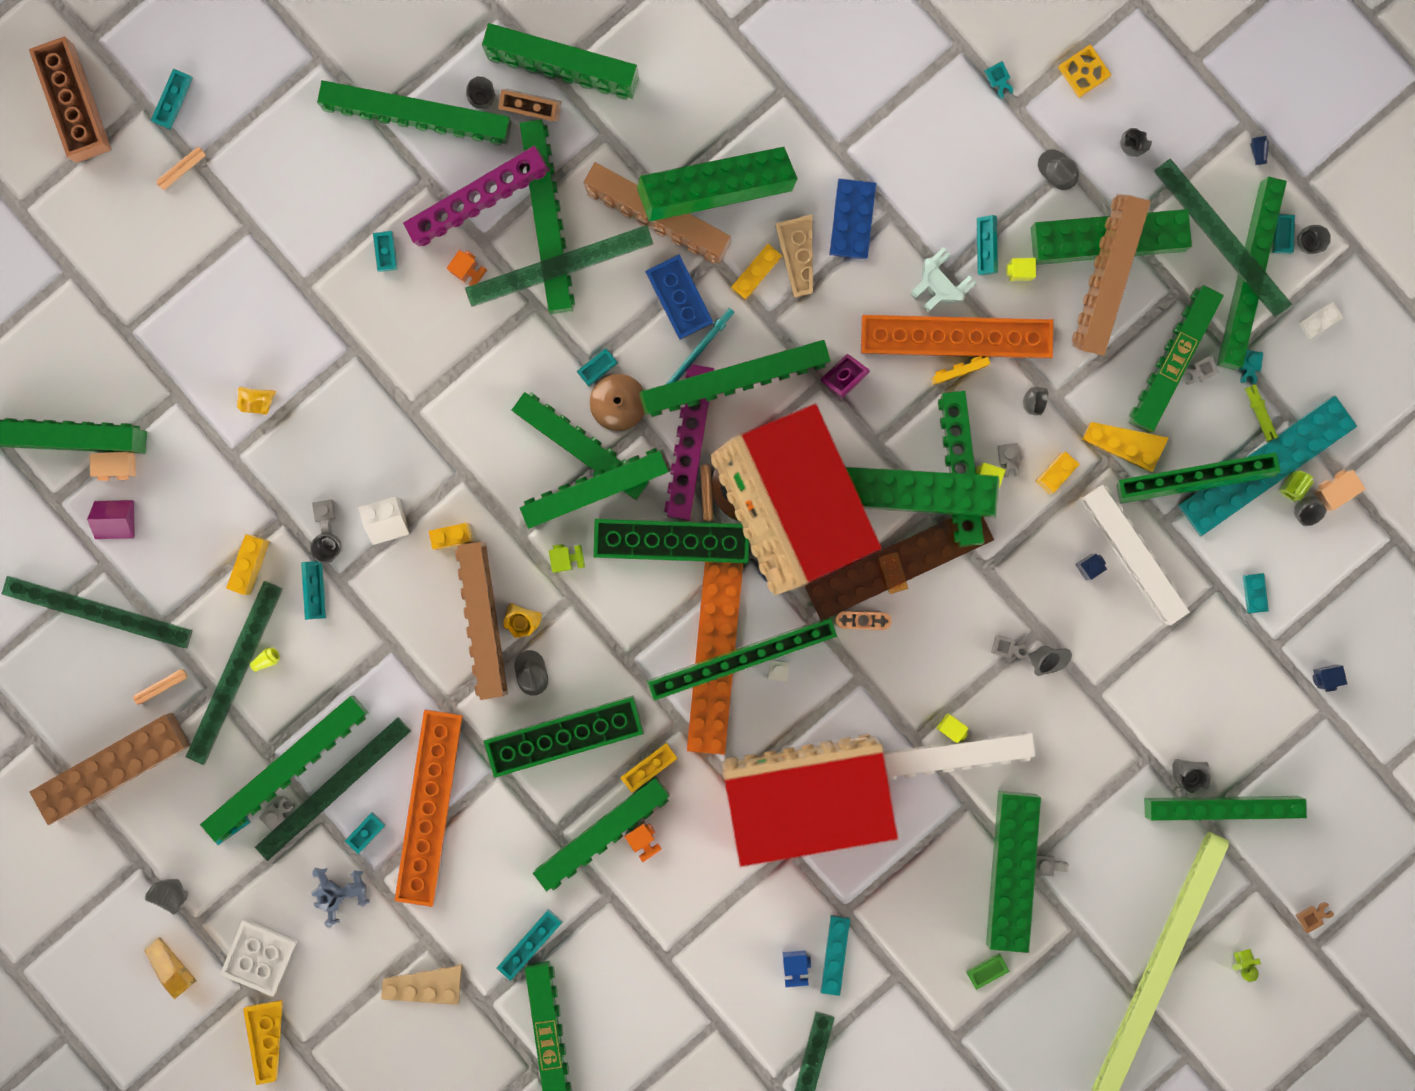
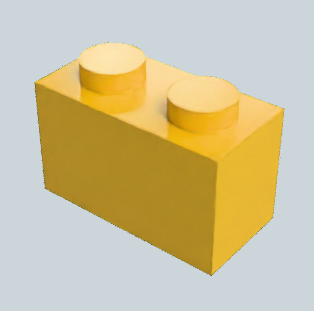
M1066 451L1062 452L1035 482L1048 494H1052L1080 464Z
M470 523L428 531L432 550L473 542Z

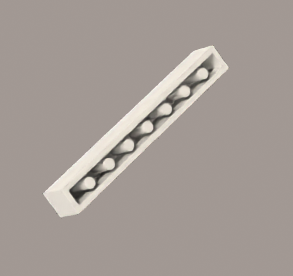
M1103 484L1096 486L1080 497V501L1165 625H1172L1190 613L1187 609V602L1176 593L1178 591L1173 582L1168 581L1163 567L1157 565L1153 552L1146 549L1144 539L1140 534H1136L1132 521L1129 518H1125L1121 505L1118 502H1114L1110 489L1107 486L1104 487Z
M1030 732L965 740L963 742L959 741L958 744L951 742L883 752L888 780H895L900 775H904L905 778L915 777L916 773L922 772L924 775L935 774L936 770L952 772L954 768L961 767L962 770L973 769V765L979 764L981 767H989L994 762L1010 764L1011 760L1019 759V762L1030 761V757H1036L1033 734Z

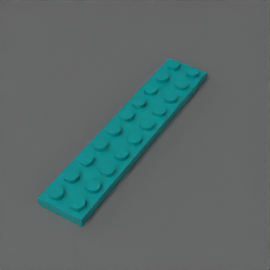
M1336 395L1332 396L1279 433L1277 438H1273L1247 456L1251 457L1276 452L1281 470L1276 477L1198 490L1178 504V507L1198 535L1203 536L1358 426Z

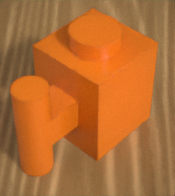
M459 249L446 269L464 283L470 276L472 279L468 285L475 289L487 269L481 265L478 271L474 270L478 265L474 260L475 256L467 250L464 253Z
M645 821L630 832L625 833L624 836L635 853L640 849L644 850V853L639 856L642 862H645L662 850L659 843L653 847L650 845V842L655 839L654 834L656 832L650 823L646 824Z

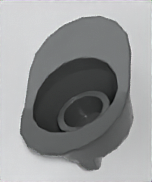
M1052 149L1045 151L1039 157L1038 169L1053 186L1060 190H1069L1076 185L1079 179L1078 168L1075 162L1064 153Z
M1044 645L1036 651L1029 653L1028 656L1034 667L1035 675L1042 676L1065 668L1072 658V653L1067 648L1055 650Z
M533 650L521 652L516 657L514 663L518 685L527 695H539L544 692L548 685V675L543 657Z

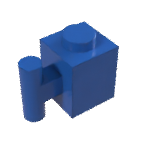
M806 951L782 952L784 975L792 976V979L785 980V988L809 986L808 978H800V975H808V968H811L810 956L806 955Z

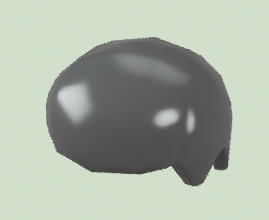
M477 76L469 81L466 88V97L470 105L477 109H485L492 104L495 99V91L490 80Z
M1130 128L1125 131L1120 141L1123 152L1130 157L1141 156L1150 150L1152 141L1147 139V132L1140 131L1137 128Z
M1321 225L1307 226L1299 232L1297 237V245L1302 252L1307 254L1323 252L1331 242V234L1327 228Z
M1032 387L1026 392L1023 398V407L1028 414H1043L1048 401V390L1042 387Z
M1312 496L1299 501L1294 509L1296 519L1303 526H1312L1319 523L1327 512L1320 499Z
M321 533L311 542L310 554L319 563H331L341 552V542L337 536L331 533Z

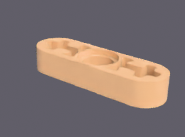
M842 611L836 615L835 623L843 629L885 630L891 625V617L883 612ZM843 614L846 615V618H853L852 614H855V626H852L853 622H846L843 626L842 622H839V618H842ZM866 615L869 622L866 626L859 625V616ZM871 615H875L874 619H881V616H884V619H887V623H884L883 627H881L880 623H874V627H871Z

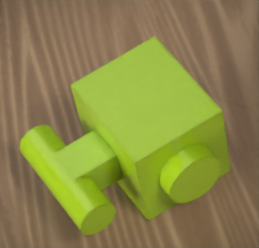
M1303 471L1292 472L1278 491L1293 502L1301 501L1314 483L1312 481L1313 476Z
M564 544L553 545V549L548 550L552 573L573 570L572 562L577 561L578 569L585 568L582 545L574 546L575 554H570L569 547H564Z

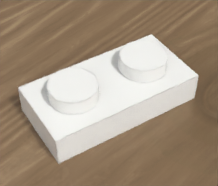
M1334 302L1298 324L1307 338L1310 339L1343 319V316Z

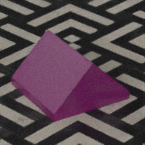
M847 353L820 380L841 401L870 373V370Z
M134 500L94 501L87 518L94 538H134Z

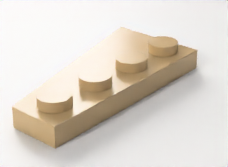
M812 214L775 223L793 297L798 298L812 294Z
M462 964L384 978L381 999L458 1005L460 1002Z

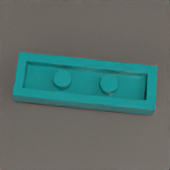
M173 68L150 121L171 130L193 80L190 75Z
M996 215L977 218L978 275L981 276L998 273Z
M318 561L301 562L305 620L326 618L322 563Z

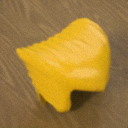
M239 386L237 408L241 412L267 415L276 390H258Z
M510 603L503 620L504 629L508 628L514 638L530 636L538 628L542 620V613Z

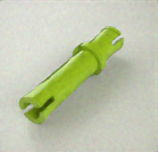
M1257 384L1244 388L1251 402L1250 408H1253L1266 441L1277 438L1278 435L1264 405L1266 402L1261 398Z

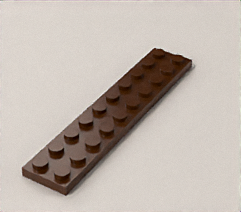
M981 516L984 537L982 545L959 547L958 543L954 541V531H957L956 524H953L952 518L806 585L805 589L819 619L829 618L994 541L984 517ZM965 521L962 523L964 530L970 531L972 529L970 522Z

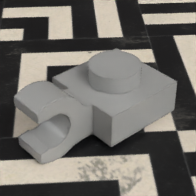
M333 500L313 502L315 522L321 521V533H332L330 520L336 519Z
M1037 855L1035 875L1054 876V871L1069 872V864L1067 862H1055L1054 856Z

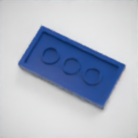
M838 178L829 255L867 260L876 183Z
M680 254L645 271L679 340L714 323Z

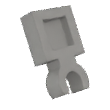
M1209 356L1193 364L1194 370L1188 369L1183 375L1189 374L1191 376V380L1186 382V385H1190L1196 381L1197 377L1201 382L1218 374L1219 371L1212 357Z
M1018 443L998 445L999 463L1006 466L1004 477H1009L1008 471L1010 469L1014 471L1015 476H1018L1019 469L1015 466V463L1020 462Z
M996 635L991 653L1011 658L1013 653L1017 658L1025 659V656L1019 654V649H1027L1028 647L1024 644L1015 646L1016 640Z
M288 797L283 798L279 802V807L273 804L259 816L260 820L270 831L276 829L288 818L284 813L290 812L295 808L294 804L289 808L285 806V802L289 799Z

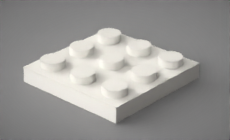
M244 919L241 922L220 975L274 997L297 941Z

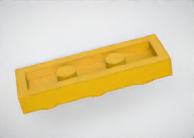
M767 244L731 286V289L746 300L778 263L782 255Z
M978 356L971 359L972 363L964 365V362L954 365L950 371H946V369L939 370L931 378L932 383L937 385L988 367L991 364L989 358Z
M666 742L620 778L630 792L633 793L678 759V757Z

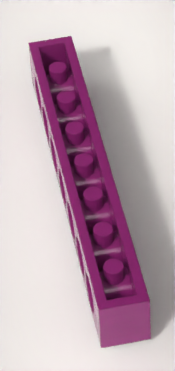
M533 146L403 222L414 244L419 247L426 246L431 243L433 238L445 235L448 232L447 230L462 225L464 220L469 217L478 216L481 210L495 206L498 200L512 196L513 192L517 189L526 188L530 184L529 182L534 179L543 178L546 172L550 170L540 151ZM526 166H530V170L527 173H523V169ZM513 175L512 182L507 183V178ZM497 185L496 191L490 193L491 187ZM480 194V200L474 202L475 196ZM464 204L463 210L458 212L459 205ZM447 213V219L442 222V216ZM431 223V228L425 231L426 225Z
M691 365V369H687L686 378L714 371V368ZM706 398L699 400L701 405L697 410L688 407V404H685V407L680 409L679 418H683L682 426L678 425L676 437H680L679 445L675 444L673 456L677 457L676 463H672L670 475L674 476L673 482L668 484L667 493L670 494V500L665 502L664 512L670 518L689 521L691 518L709 401L707 402ZM689 419L697 421L698 424L695 428L690 429L687 427L686 423ZM686 438L694 440L695 443L692 447L687 448L684 446L683 442ZM685 456L691 459V464L687 467L682 466L680 460ZM681 475H685L688 478V483L684 486L679 485L677 482L678 477ZM678 494L685 496V502L681 505L674 502V498Z

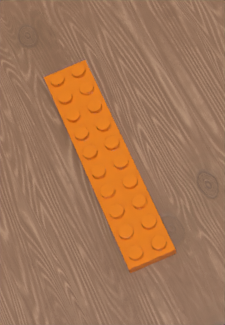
M862 315L861 354L1053 358V319Z
M705 562L695 663L735 650L743 572L742 563ZM733 673L693 687L687 751L725 755Z
M424 710L394 901L429 907L434 906L463 715Z

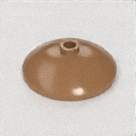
M608 375L602 378L591 392V413L595 420L606 429L612 431L628 430L637 425L645 414L639 395L644 389L638 381L628 375ZM620 398V404H615L614 399Z

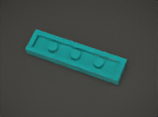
M548 909L496 969L511 981L563 921Z
M830 915L820 991L822 994L840 996L850 917Z

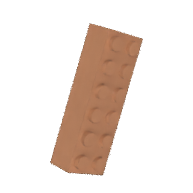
M64 36L30 48L29 52L66 156L75 163L111 151L109 140L75 45Z

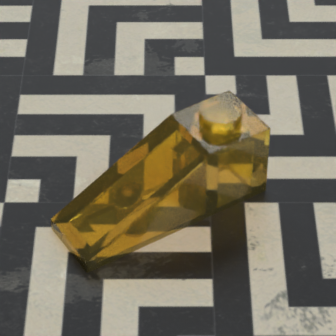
M160 937L144 950L161 984L174 1000L197 981Z

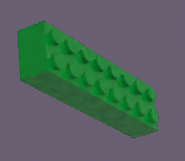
M491 23L487 25L482 42V47L487 58H489L488 60L493 63L499 64L503 62L514 69L518 67L524 68L529 73H542L550 79L556 77L562 79L567 84H573L574 82L580 84L585 89L595 88L603 94L612 93L624 100H627V98L633 99L639 78L636 64Z
M779 147L641 175L637 191L648 220L651 222L792 192L797 176L785 147Z
M1189 210L1147 212L1135 256L1179 253L1190 249L1192 241ZM1110 216L1035 222L1030 227L1033 258H1036V265L1095 260L1096 256L1100 254V241L1105 236L1107 230L1105 223Z
M13 418L0 419V447L146 454L147 431L141 430L140 426L121 423V425H114V423L107 422L94 424V422L75 423L74 421H63L62 423L54 420H43L42 422L34 419H24V421Z
M845 467L864 509L997 517L999 476Z
M595 519L593 558L748 563L749 539L743 533L744 528L742 524Z
M634 695L493 736L485 739L483 742L493 776L497 778L644 734V729Z
M998 791L986 945L990 950L1029 953L1041 797L1037 794Z

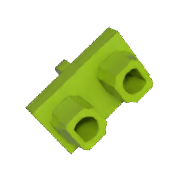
M1251 949L1233 953L1236 964L1232 965L1233 970H1241V977L1247 982L1256 981L1259 972L1255 965L1261 964L1260 959H1254Z

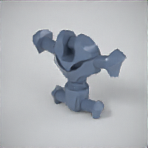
M314 868L312 875L319 878L320 884L311 894L317 897L318 902H315L314 906L328 912V919L324 922L327 928L330 929L334 924L340 922L336 918V910H339L338 907L344 898L358 896L359 903L357 905L362 907L370 903V899L366 900V884L361 879L363 871L354 870L350 874L354 879V883H348L346 886L341 887L332 880L328 881L325 874L328 868Z

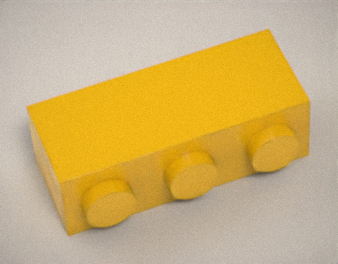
M245 534L226 589L242 595H251L270 543L269 540Z

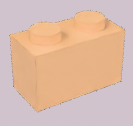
M90 453V476L97 477V481H110V477H117V480H129V477L136 476L135 453Z
M1354 470L1339 471L1334 475L1335 478L1333 480L1322 482L1318 485L1319 489L1314 491L1316 497L1320 499L1327 511L1337 509L1366 490Z

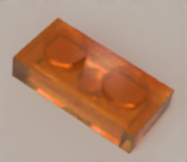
M895 552L878 557L889 594L907 590L908 585L898 553Z

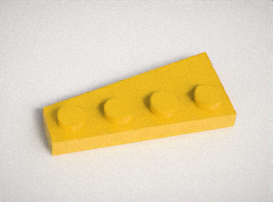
M1095 422L1089 423L1082 438L1083 441L1150 473L1154 471L1169 439L1168 437Z
M283 999L245 1006L243 1008L256 1085L275 1082L278 1077Z

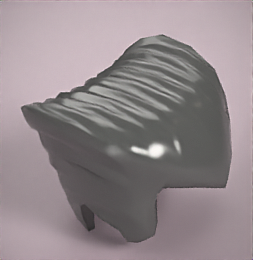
M1174 760L1172 773L1182 788L1190 793L1197 791L1201 787L1204 789L1209 788L1211 776L1208 762Z
M167 879L152 885L145 895V900L174 915L186 901L188 893L183 889L179 879Z

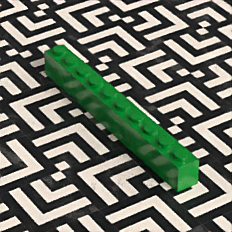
M321 80L317 100L322 110L328 113L338 111L342 115L349 117L358 115L365 120L374 118L385 124L394 122L401 127H408L410 125L415 126L416 129L421 131L430 129L442 135L451 133L457 138H464V136L472 137L474 141L483 142V140H487L499 146L508 143L512 123L509 116Z
M542 119L521 122L519 124L523 150L526 151L535 146L540 151L550 170L546 172L543 178L534 179L529 182L548 311L550 315L573 311L572 305H575L574 294H570L569 287L572 286L571 275H567L566 268H570L568 256L564 257L563 251L567 247L565 237L561 238V230H564L562 219L558 218V212L561 211L559 200L555 199V193H558L556 181L552 180V174H555L553 162L550 163L549 160L552 150L551 145L547 144L546 137H549L548 126L543 124ZM526 166L527 172L530 170V166Z
M1268 176L1260 182L1216 366L1232 370L1243 367L1287 181Z
M824 339L641 391L639 395L645 415L651 414V417L662 415V411L666 409L673 412L680 410V405L688 404V407L700 404L699 400L706 398L708 402L718 399L717 395L722 393L725 396L735 394L736 389L750 390L757 383H761V386L772 383L771 379L779 378V381L790 378L789 374L797 373V376L808 373L807 369L813 367L815 371L826 368L825 364L831 362Z
M825 618L646 680L651 698L655 701L835 638L837 634L832 619Z
M354 695L348 697L205 819L200 826L214 842L220 839L222 841L226 840L232 835L230 831L233 828H240L245 824L247 816L250 814L255 815L262 809L261 804L265 801L269 803L277 796L275 792L280 788L282 790L287 788L292 783L291 779L295 775L297 777L301 776L307 770L305 767L309 763L314 764L321 759L322 756L320 754L323 751H330L337 745L335 741L340 737L344 739L352 732L350 728L355 724L359 726L367 719L365 715L369 712Z

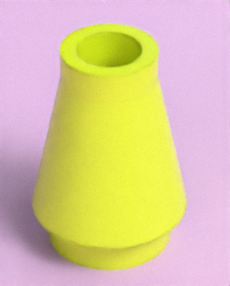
M266 648L250 662V667L253 671L257 672L276 665L277 661L280 660V655L275 648Z

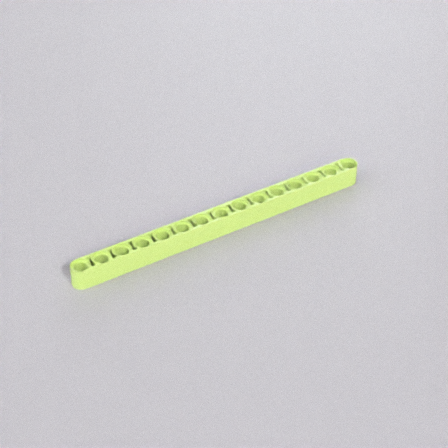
M1208 832L1205 835L1096 1078L1092 1091L1120 1090L1228 849L1229 841L1212 832Z

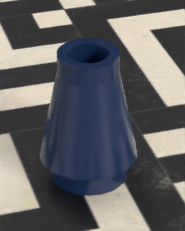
M1267 136L1251 138L1250 147L1255 165L1267 164L1270 140H1267Z

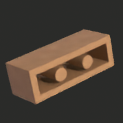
M501 89L498 109L549 121H558L562 101L511 89Z

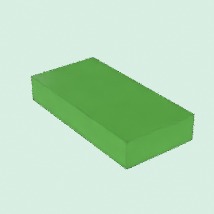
M1000 953L966 971L976 990L1010 972Z

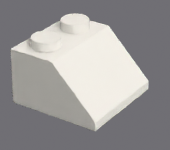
M392 497L358 507L363 526L373 545L410 535L399 497Z

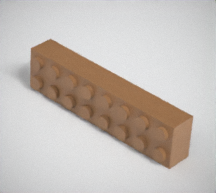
M594 162L584 180V186L590 198L594 200L599 198L610 209H619L623 216L629 219L631 217L637 219V222L643 227H652L655 229L654 232L656 234L672 238L671 241L678 246H681V244L688 247V251L695 255L699 253L705 256L704 259L711 264L715 262L720 264L730 246V235L691 214L649 222L637 191L638 185Z
M1117 194L1112 200V213L1106 220L1105 228L1107 230L1105 236L1101 238L1099 245L1101 248L1100 254L1095 258V271L1090 276L1088 282L1090 288L1088 294H1085L1083 298L1084 308L1077 319L1078 329L1072 336L1073 346L1082 351L1105 356L1149 209L1150 200Z
M484 542L457 545L458 550H455L456 560L460 561L461 568L458 569V577L463 582L461 597L466 602V607L463 609L464 617L468 619L469 627H466L467 637L471 638L472 646H469L470 657H474L475 664L472 665V673L477 678L475 693L476 696H479L480 700L503 697L508 694L487 546Z
M165 714L29 791L47 825H51L189 748L191 744L174 714Z

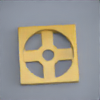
M1091 44L1058 66V69L1079 98L1112 76ZM1081 56H1088L1094 60L1090 63L1084 62ZM1074 61L1078 70L1071 75L1068 69L1070 63ZM1098 66L1101 71L1099 80L1093 75V70ZM1082 68H1088V74H1083ZM1085 78L1090 86L1086 88L1079 87L1076 81Z

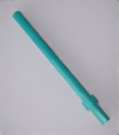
M728 308L723 316L713 323V328L666 384L678 381L719 331L722 332L727 326V321L735 313L732 309Z

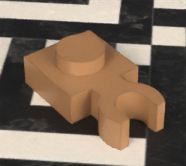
M1320 903L1317 909L1314 906H1310L1295 915L1304 932L1309 933L1324 925L1323 918L1334 916L1332 911L1324 913V909L1329 906L1328 903Z

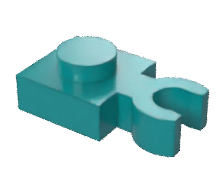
M1003 61L984 70L991 87H998L997 94L999 98L1005 97L1003 94L1004 88L1008 90L1009 94L1013 93V87L1006 82V80L1010 79V75Z
M1246 351L1243 367L1240 368V370H1245V373L1240 378L1241 383L1246 382L1247 376L1251 378V385L1257 383L1255 372L1261 371L1264 352Z

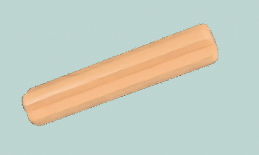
M200 147L195 148L156 181L157 185L165 190L204 158V151Z
M705 464L700 466L703 520L712 521L711 467Z
M183 669L178 670L134 695L135 703L137 705L142 704L185 680L187 674Z

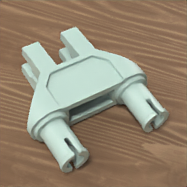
M944 247L932 258L924 260L922 281L910 293L915 299L926 289L931 293L933 297L923 306L927 313L938 303L962 302L965 294L977 285L975 280L967 285L973 279L971 276H967L958 286H954L940 271L939 266L951 257L949 252L942 257L947 251Z

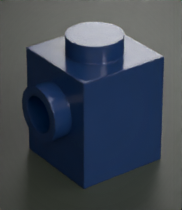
M1097 553L1090 554L1075 564L1085 580H1092L1107 570L1104 558L1101 555H1097Z
M1335 664L1313 669L1314 684L1319 689H1325V692L1338 690V686L1347 685L1343 665Z

